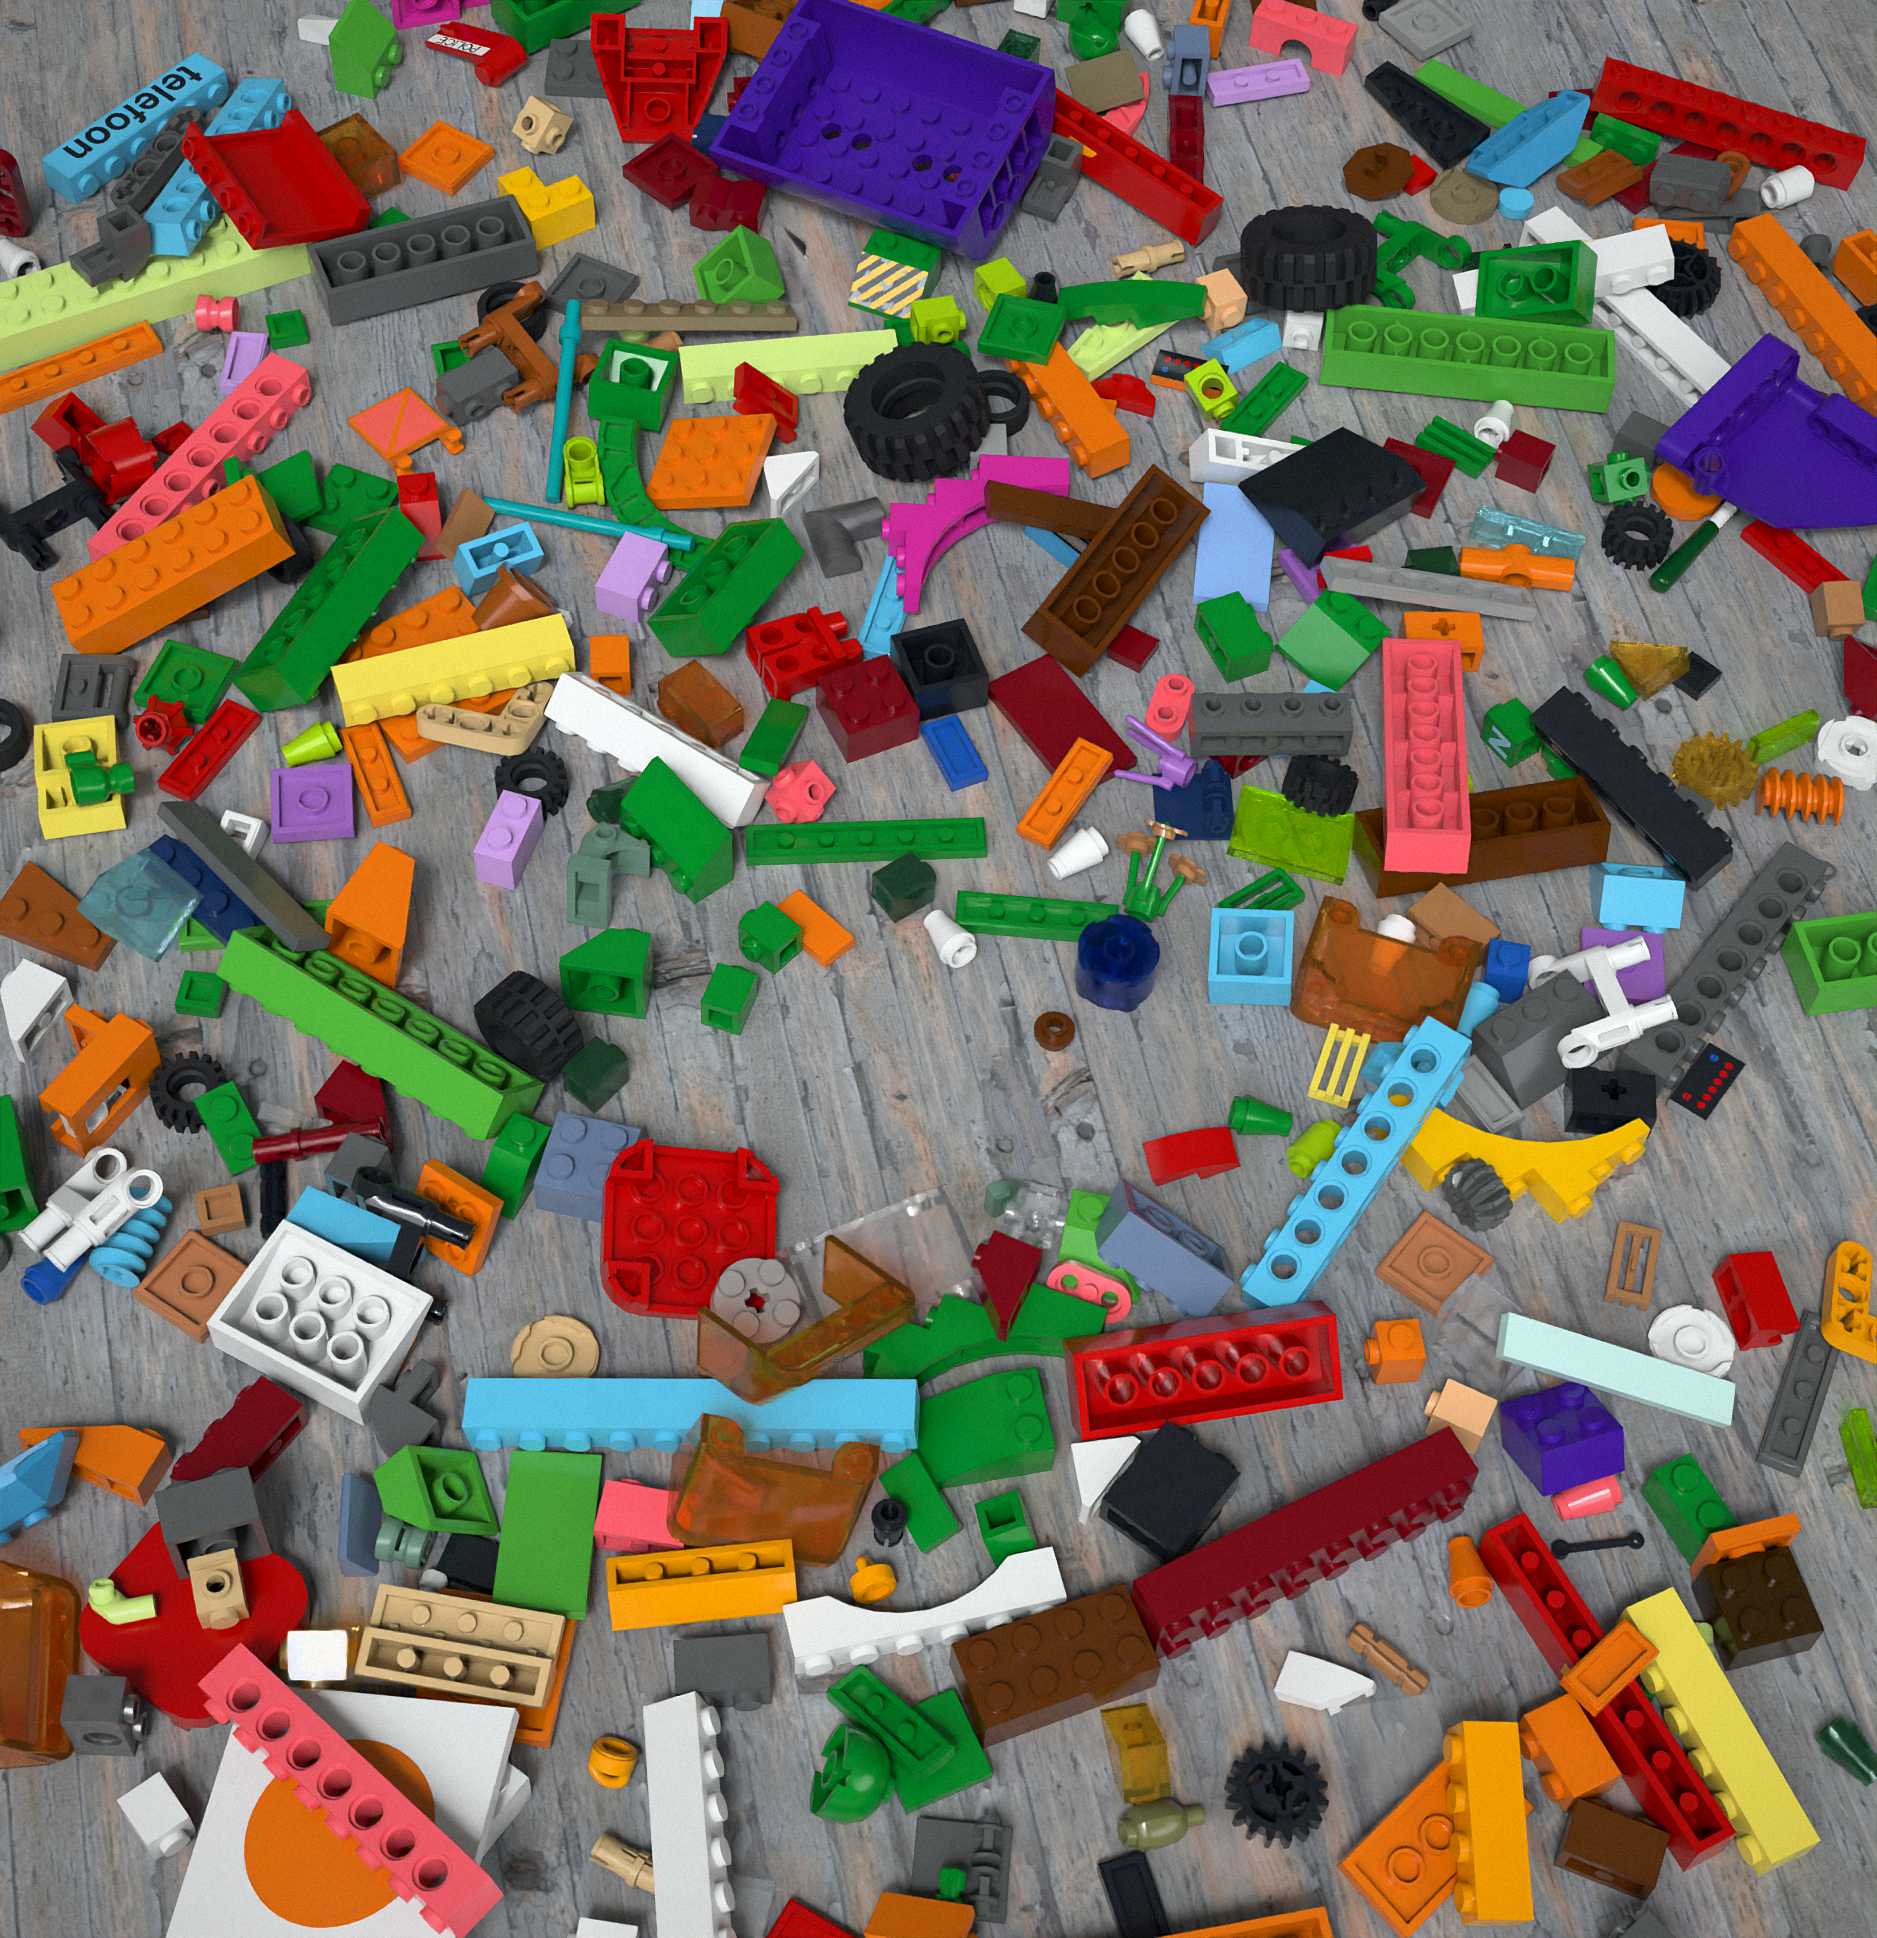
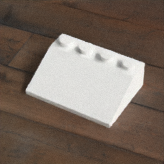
M283 1219L209 1319L207 1326L216 1348L365 1426L371 1417L370 1405L376 1388L381 1384L390 1389L433 1302V1296Z

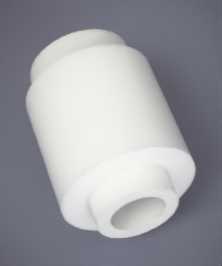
M1801 165L1771 175L1761 185L1762 200L1769 208L1782 209L1807 199L1813 193L1814 177L1810 171Z

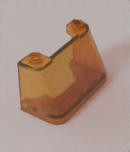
M1325 895L1299 966L1290 1001V1011L1293 1016L1302 1022L1326 1030L1330 1029L1331 1023L1339 1025V1030L1345 1032L1347 1028L1355 1030V1035L1361 1037L1363 1033L1370 1034L1369 1043L1378 1045L1379 1042H1403L1410 1028L1414 1024L1420 1027L1428 1015L1457 1031L1484 943L1464 936H1450L1442 940L1438 951L1360 928L1361 914L1352 903Z
M702 1413L672 1455L666 1515L667 1529L670 1535L680 1543L701 1548L792 1539L794 1564L815 1568H828L834 1565L846 1551L879 1468L880 1446L862 1442H848L842 1445L833 1456L831 1471L744 1456L745 1435L741 1427L732 1419Z

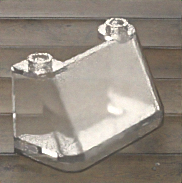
M947 1184L928 1189L775 1252L777 1260L783 1265L785 1271L791 1276L797 1286L800 1296V1307L821 1348L830 1346L833 1353L857 1344L855 1335L861 1333L866 1325L873 1327L879 1312L897 1317L943 1298L944 1293L960 1299H966L976 1294L973 1287L975 1286L976 1269L971 1267L974 1251Z

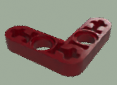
M0 149V189L7 191L14 197H9L0 190V235L20 238L24 236L32 223V214L18 162L12 154Z

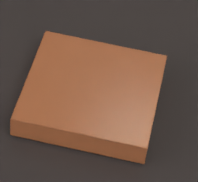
M1423 1210L1376 1267L1374 1275L1446 1324L1492 1267L1495 1257L1426 1210Z
M190 1228L132 1293L134 1299L200 1344H203L210 1336L207 1322L248 1266Z

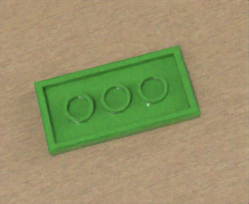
M512 1450L492 1603L560 1615L569 1620H586L594 1547L593 1529L598 1510L602 1455Z

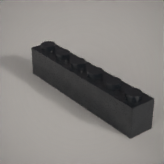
M1564 685L1529 716L1530 730L1577 776H1583L1590 789L1697 892L1732 861L1733 848L1731 845L1733 842L1731 838L1720 827L1716 826L1713 829L1703 820L1704 813L1696 803L1690 799L1684 801L1674 792L1676 787L1670 778L1663 772L1656 774L1646 764L1648 762L1646 756L1635 745L1628 747L1619 738L1620 733L1612 722L1607 718L1600 720L1591 711L1592 705L1584 695L1578 691L1573 694Z

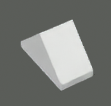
M807 451L765 458L761 469V477L770 518L781 517L783 519L818 481L819 454L817 452Z
M1130 1436L1071 1444L1068 1467L1079 1522L1087 1526L1100 1509L1104 1495L1138 1456L1141 1443L1139 1439Z

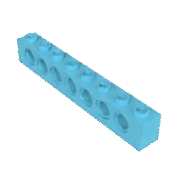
M244 78L204 135L213 136L279 128L286 111L291 110V97L286 93L283 79ZM187 159L184 160L143 216V219L149 223L152 242L150 254L189 256L222 209L219 202Z
M1429 1015L1420 1027L1414 1024L1410 1028L1402 1042L1405 1050L1398 1060L1392 1057L1387 1062L1379 1076V1079L1383 1082L1375 1094L1368 1091L1356 1110V1113L1360 1116L1352 1128L1345 1125L1339 1132L1333 1144V1147L1337 1150L1329 1161L1322 1159L1318 1163L1310 1177L1313 1185L1307 1194L1299 1193L1292 1201L1286 1214L1290 1219L1282 1230L1276 1227L1271 1232L1263 1246L1266 1254L1257 1265L1252 1262L1245 1270L1239 1282L1243 1286L1242 1302L1255 1310L1304 1303L1469 1058L1472 1045L1470 1039ZM1417 1061H1426L1434 1069L1427 1073H1421L1416 1071L1412 1065ZM1396 1094H1402L1407 1096L1411 1103L1399 1107L1393 1105L1389 1098ZM1372 1128H1381L1387 1132L1388 1137L1375 1141L1370 1139L1366 1132ZM1348 1162H1358L1365 1167V1171L1358 1175H1351L1343 1169V1166ZM1325 1196H1335L1341 1200L1342 1205L1336 1209H1326L1319 1201ZM1303 1230H1311L1319 1236V1239L1312 1244H1303L1297 1240L1296 1235ZM1285 1264L1291 1266L1296 1273L1289 1279H1280L1272 1273V1270L1278 1265Z

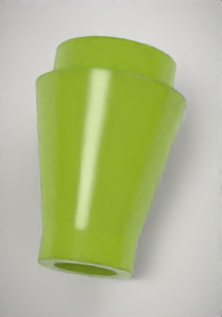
M318 720L288 744L281 746V750L290 768L336 756L335 752L343 749L330 720L321 724Z

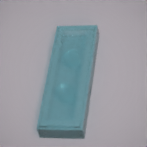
M1479 504L1468 539L1499 549L1510 544H1523L1532 550V554L1572 558L1575 560L1576 570L1587 536Z

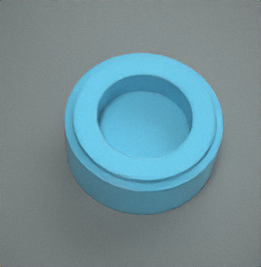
M1516 186L1507 187L1500 193L1497 208L1506 218L1513 220L1524 219L1531 213L1534 198L1524 188Z

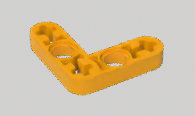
M1843 1241L1832 1252L1827 1261L1821 1333L1825 1340L1835 1348L1877 1364V1341L1875 1339L1877 1336V1317L1868 1314L1873 1268L1872 1257L1869 1251L1859 1243ZM1850 1267L1854 1269L1851 1273H1847ZM1838 1288L1848 1290L1854 1296L1856 1302L1845 1299L1840 1294ZM1843 1316L1847 1317L1844 1320V1324L1840 1322Z

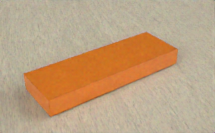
M377 721L338 730L340 742L348 763H351L353 776L373 829L412 818L411 809Z
M1079 737L1015 828L1017 835L1051 852L1113 762L1112 753Z

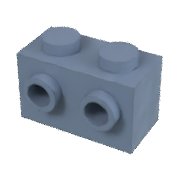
M1174 25L1173 39L1166 40V60H1170L1169 65L1163 66L1162 85L1168 86L1169 94L1202 96V103L1204 102L1210 59L1208 26Z

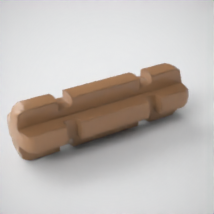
M1360 1623L1349 1634L1347 1639L1348 1645L1357 1653L1362 1654L1364 1652L1368 1655L1366 1660L1393 1683L1399 1681L1402 1684L1400 1689L1413 1699L1418 1698L1428 1687L1430 1682L1429 1676L1418 1667L1411 1668L1409 1666L1411 1661L1385 1639L1381 1638L1378 1640L1375 1638L1377 1633L1367 1624Z

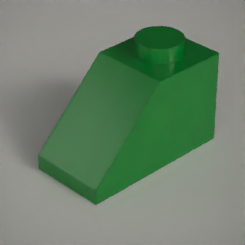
M513 1112L493 1144L480 1186L484 1187L483 1189L490 1191L491 1194L504 1201L500 1215L513 1221L534 1188L533 1183L552 1130L551 1127L516 1112Z

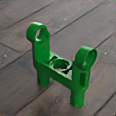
M1382 210L1375 217L1373 226L1376 232L1388 236L1389 239L1377 248V280L1370 293L1381 298L1385 307L1411 310L1416 303L1415 295L1411 288L1405 284L1407 281L1396 276V274L1419 255L1447 270L1449 268L1454 270L1460 269L1471 260L1472 249L1469 243L1459 235H1451L1449 238H1446L1417 221L1405 222L1390 214L1387 210ZM1449 247H1452L1456 250V252L1459 255V259L1454 257ZM1395 292L1402 297L1405 304L1397 298Z

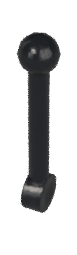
M1632 1532L1623 1538L1568 1544L1564 1540H1556L1551 1547V1553L1555 1559L1563 1560L1569 1553L1625 1546L1638 1550L1644 1546L1645 1540L1639 1532Z

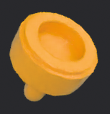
M863 1554L856 1558L855 1563L858 1572L849 1580V1586L855 1601L862 1604L875 1603L885 1599L895 1591L897 1581L891 1566L886 1564L875 1565L869 1557Z
M601 1737L594 1740L588 1756V1771L592 1778L604 1787L611 1789L623 1788L628 1784L631 1774L635 1769L638 1753L626 1741L612 1737Z

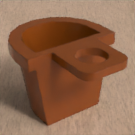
M503 561L496 569L499 575L471 618L482 631L561 612L554 607L556 600L537 581L530 576L520 574L509 562Z

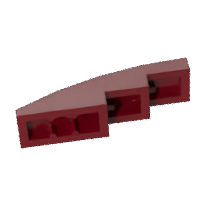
M1168 94L1167 161L1204 185L1203 170L1205 160L1203 140L1205 130L1202 96Z

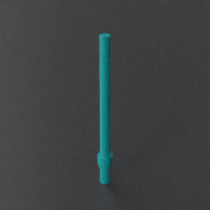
M568 300L566 302L564 324L560 326L558 341L562 347L545 501L551 504L560 502L564 467L563 448L567 439L576 347L581 343L582 329L579 327L581 303L577 300Z
M488 496L482 498L485 503L496 511V514L622 538L627 531L667 544L669 548L692 552L695 548V537L669 532L666 527L651 525L649 528Z

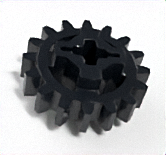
M1264 1742L1260 1755H1257L1253 1749L1248 1748L1243 1757L1245 1763L1237 1760L1234 1761L1230 1771L1234 1777H1227L1224 1790L1232 1793V1795L1226 1798L1224 1805L1225 1809L1238 1811L1232 1821L1234 1827L1243 1824L1249 1827L1246 1835L1247 1840L1250 1841L1257 1834L1264 1836V1847L1269 1848L1273 1839L1279 1838L1283 1848L1288 1849L1293 1835L1304 1843L1310 1834L1308 1827L1318 1830L1323 1818L1319 1813H1325L1329 1804V1800L1320 1795L1326 1792L1328 1782L1325 1780H1315L1321 1766L1315 1763L1307 1767L1303 1763L1307 1753L1305 1750L1302 1749L1294 1757L1289 1754L1288 1743L1283 1742L1279 1752H1273L1270 1743ZM1260 1770V1781L1251 1783L1249 1788H1245L1247 1780ZM1271 1785L1272 1789H1275L1277 1796H1285L1282 1805L1281 1802L1277 1800V1796L1275 1794H1268ZM1303 1802H1307L1306 1810L1293 1820V1808L1301 1807Z

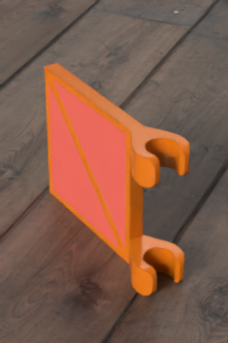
M410 387L347 419L348 425L390 465L396 476L415 474L410 468L413 465L412 459L407 454L436 438L440 439L451 455L464 450V445L459 441L462 438L461 431L457 427L447 424Z

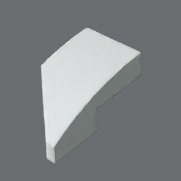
M1289 1650L1274 1688V1693L1277 1699L1317 1710L1327 1708L1330 1716L1342 1711L1341 1705L1363 1694L1366 1697L1375 1694L1377 1686L1373 1680L1354 1671L1319 1658Z

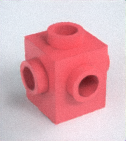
M812 759L788 764L787 767L780 770L778 775L773 777V785L764 795V798L773 807L774 814L786 824L811 823L821 816L824 811L823 805L836 790V787Z

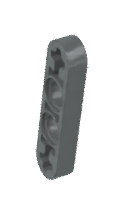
M185 106L178 109L113 187L110 198L116 208L128 203L132 208L140 212L185 158L180 148L189 122L194 121L203 134L207 129V124L197 107ZM176 144L172 149L162 152L166 147ZM156 169L152 174L142 177L147 171Z

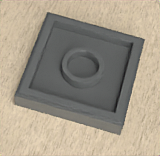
M576 252L546 290L545 307L565 315L566 302L568 300L587 303L591 299H602L609 303H623L638 288L639 276Z

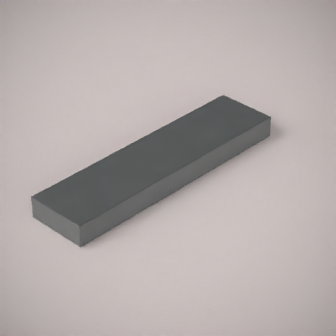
M1807 1310L1802 1316L1801 1328L1797 1331L1755 1461L1795 1478H1799L1803 1471L1840 1353V1349L1830 1345L1821 1333L1822 1316Z

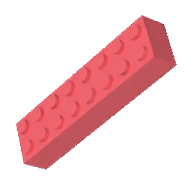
M1382 638L1379 679L1384 871L1467 874L1471 823L1460 640Z

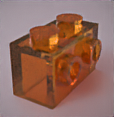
M696 659L658 681L659 699L657 700V706L662 715L668 720L673 719L683 732L714 750L744 732L743 706Z

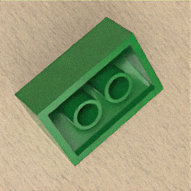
M659 756L654 757L620 803L622 820L619 823L620 828L638 840L644 839L648 842V845H650V864L654 868L660 867L668 876L673 889L680 895L684 893L695 905L733 880L732 833Z

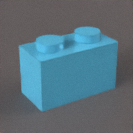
M526 521L458 545L452 565L469 597L489 590L499 576L496 569L503 561L509 562L520 574L528 576L537 572L544 553L529 522Z

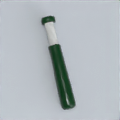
M1722 499V506L1709 520H1705L1651 575L1649 579L1651 588L1657 593L1667 592L1719 534V529L1732 515H1738L1742 510Z

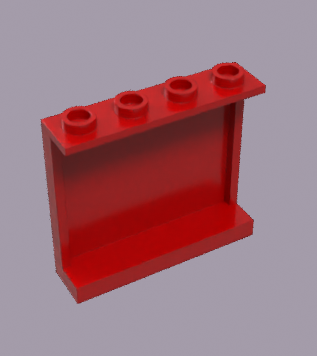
M299 109L286 111L280 128L205 136L194 121L189 122L180 150L253 250L334 239L363 231L372 209Z

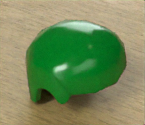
M1078 16L1069 22V48L1078 59L1088 61L1116 52L1119 48V33L1112 26L1101 24L1097 18L1089 25H1084L1082 19Z

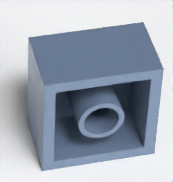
M558 1111L533 1183L537 1209L601 1223L602 1187L606 1171L621 1151L634 1145L637 1140H642L641 1129Z

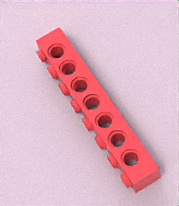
M271 352L159 467L155 474L86 543L91 562L93 563L221 491L227 485L223 461L236 455L246 465L255 454L260 453L264 449L266 442L278 430L285 427L288 419L309 401L312 393L308 370Z
M241 1642L197 1684L209 1698L203 1704V1707L222 1726L230 1720L237 1727L232 1733L233 1736L251 1754L259 1748L267 1756L262 1763L281 1783L288 1777L298 1785L292 1791L295 1796L311 1812H314L320 1806L329 1815L323 1822L342 1842H345L351 1836L360 1845L355 1850V1853L372 1871L376 1873L382 1866L392 1876L386 1882L401 1899L408 1903L415 1897L424 1906L419 1912L420 1916L439 1935L447 1928L456 1938H464L504 1896L489 1874ZM259 1700L254 1707L247 1710L253 1702ZM289 1728L286 1734L276 1739L281 1731ZM319 1757L314 1765L306 1768L312 1759ZM351 1785L344 1795L336 1797L341 1789ZM382 1815L378 1823L367 1827L374 1817ZM415 1844L409 1854L399 1857V1854L405 1847ZM447 1875L445 1881L440 1886L430 1888L436 1878Z

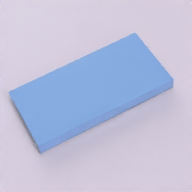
M1204 482L1202 504L1210 509L1211 512L1199 527L1192 604H1199L1239 591L1246 604H1251L1255 611L1267 612L1275 529L1237 485Z

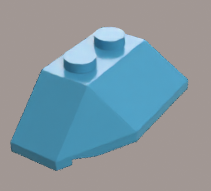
M1566 88L1560 91L1557 97L1546 99L1523 111L1473 149L1469 161L1465 165L1467 172L1491 181L1520 188L1533 184L1539 176L1551 167L1559 164L1565 156L1575 149L1591 102L1590 97Z
M76 1429L59 1430L0 1467V1548L13 1540L10 1535L11 1532L25 1525L26 1529H30L43 1523L52 1516L49 1509L63 1501L80 1439Z

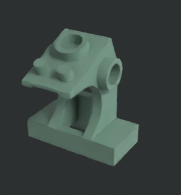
M604 821L584 835L578 853H571L567 863L568 923L607 930L611 920V880L616 877V874L621 873L648 878L650 876V845H648L646 840H638L625 831L619 830Z

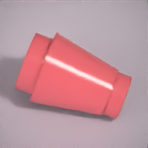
M1614 1475L1563 1490L1551 1497L1554 1509L1562 1522L1569 1519L1611 1512L1615 1510V1505L1623 1502V1496Z

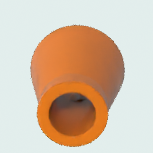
M1468 1536L1453 1538L1447 1543L1449 1553V1595L1455 1599L1459 1607H1480L1491 1600V1591L1494 1588V1583L1475 1548L1474 1540Z

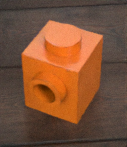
M1418 1318L1375 1322L1370 1338L1364 1341L1365 1360L1367 1365H1371L1375 1385L1417 1382L1426 1361V1353Z

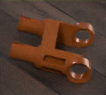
M532 281L522 287L515 294L512 301L487 314L482 320L481 325L458 337V343L462 351L470 347L469 350L465 351L466 356L473 357L476 353L494 343L517 368L525 382L511 390H507L503 394L507 407L515 403L510 408L513 413L520 412L521 409L538 399L548 401L556 396L559 368H555L519 323L533 314L532 310L538 307L547 296V292L538 281ZM584 353L575 358L572 385L579 383L583 386L589 383L600 359L596 353L589 355Z

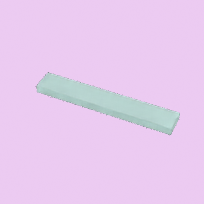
M1511 1312L1501 1314L1495 1358L1720 1428L1731 1426L1736 1383Z

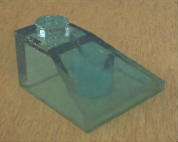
M144 848L100 874L76 909L106 935L150 960L159 962L204 895L151 849Z

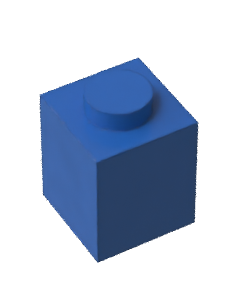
M1490 938L1481 966L1480 982L1492 986L1499 992L1500 998L1498 1002L1512 1004L1521 998L1528 977L1530 945Z

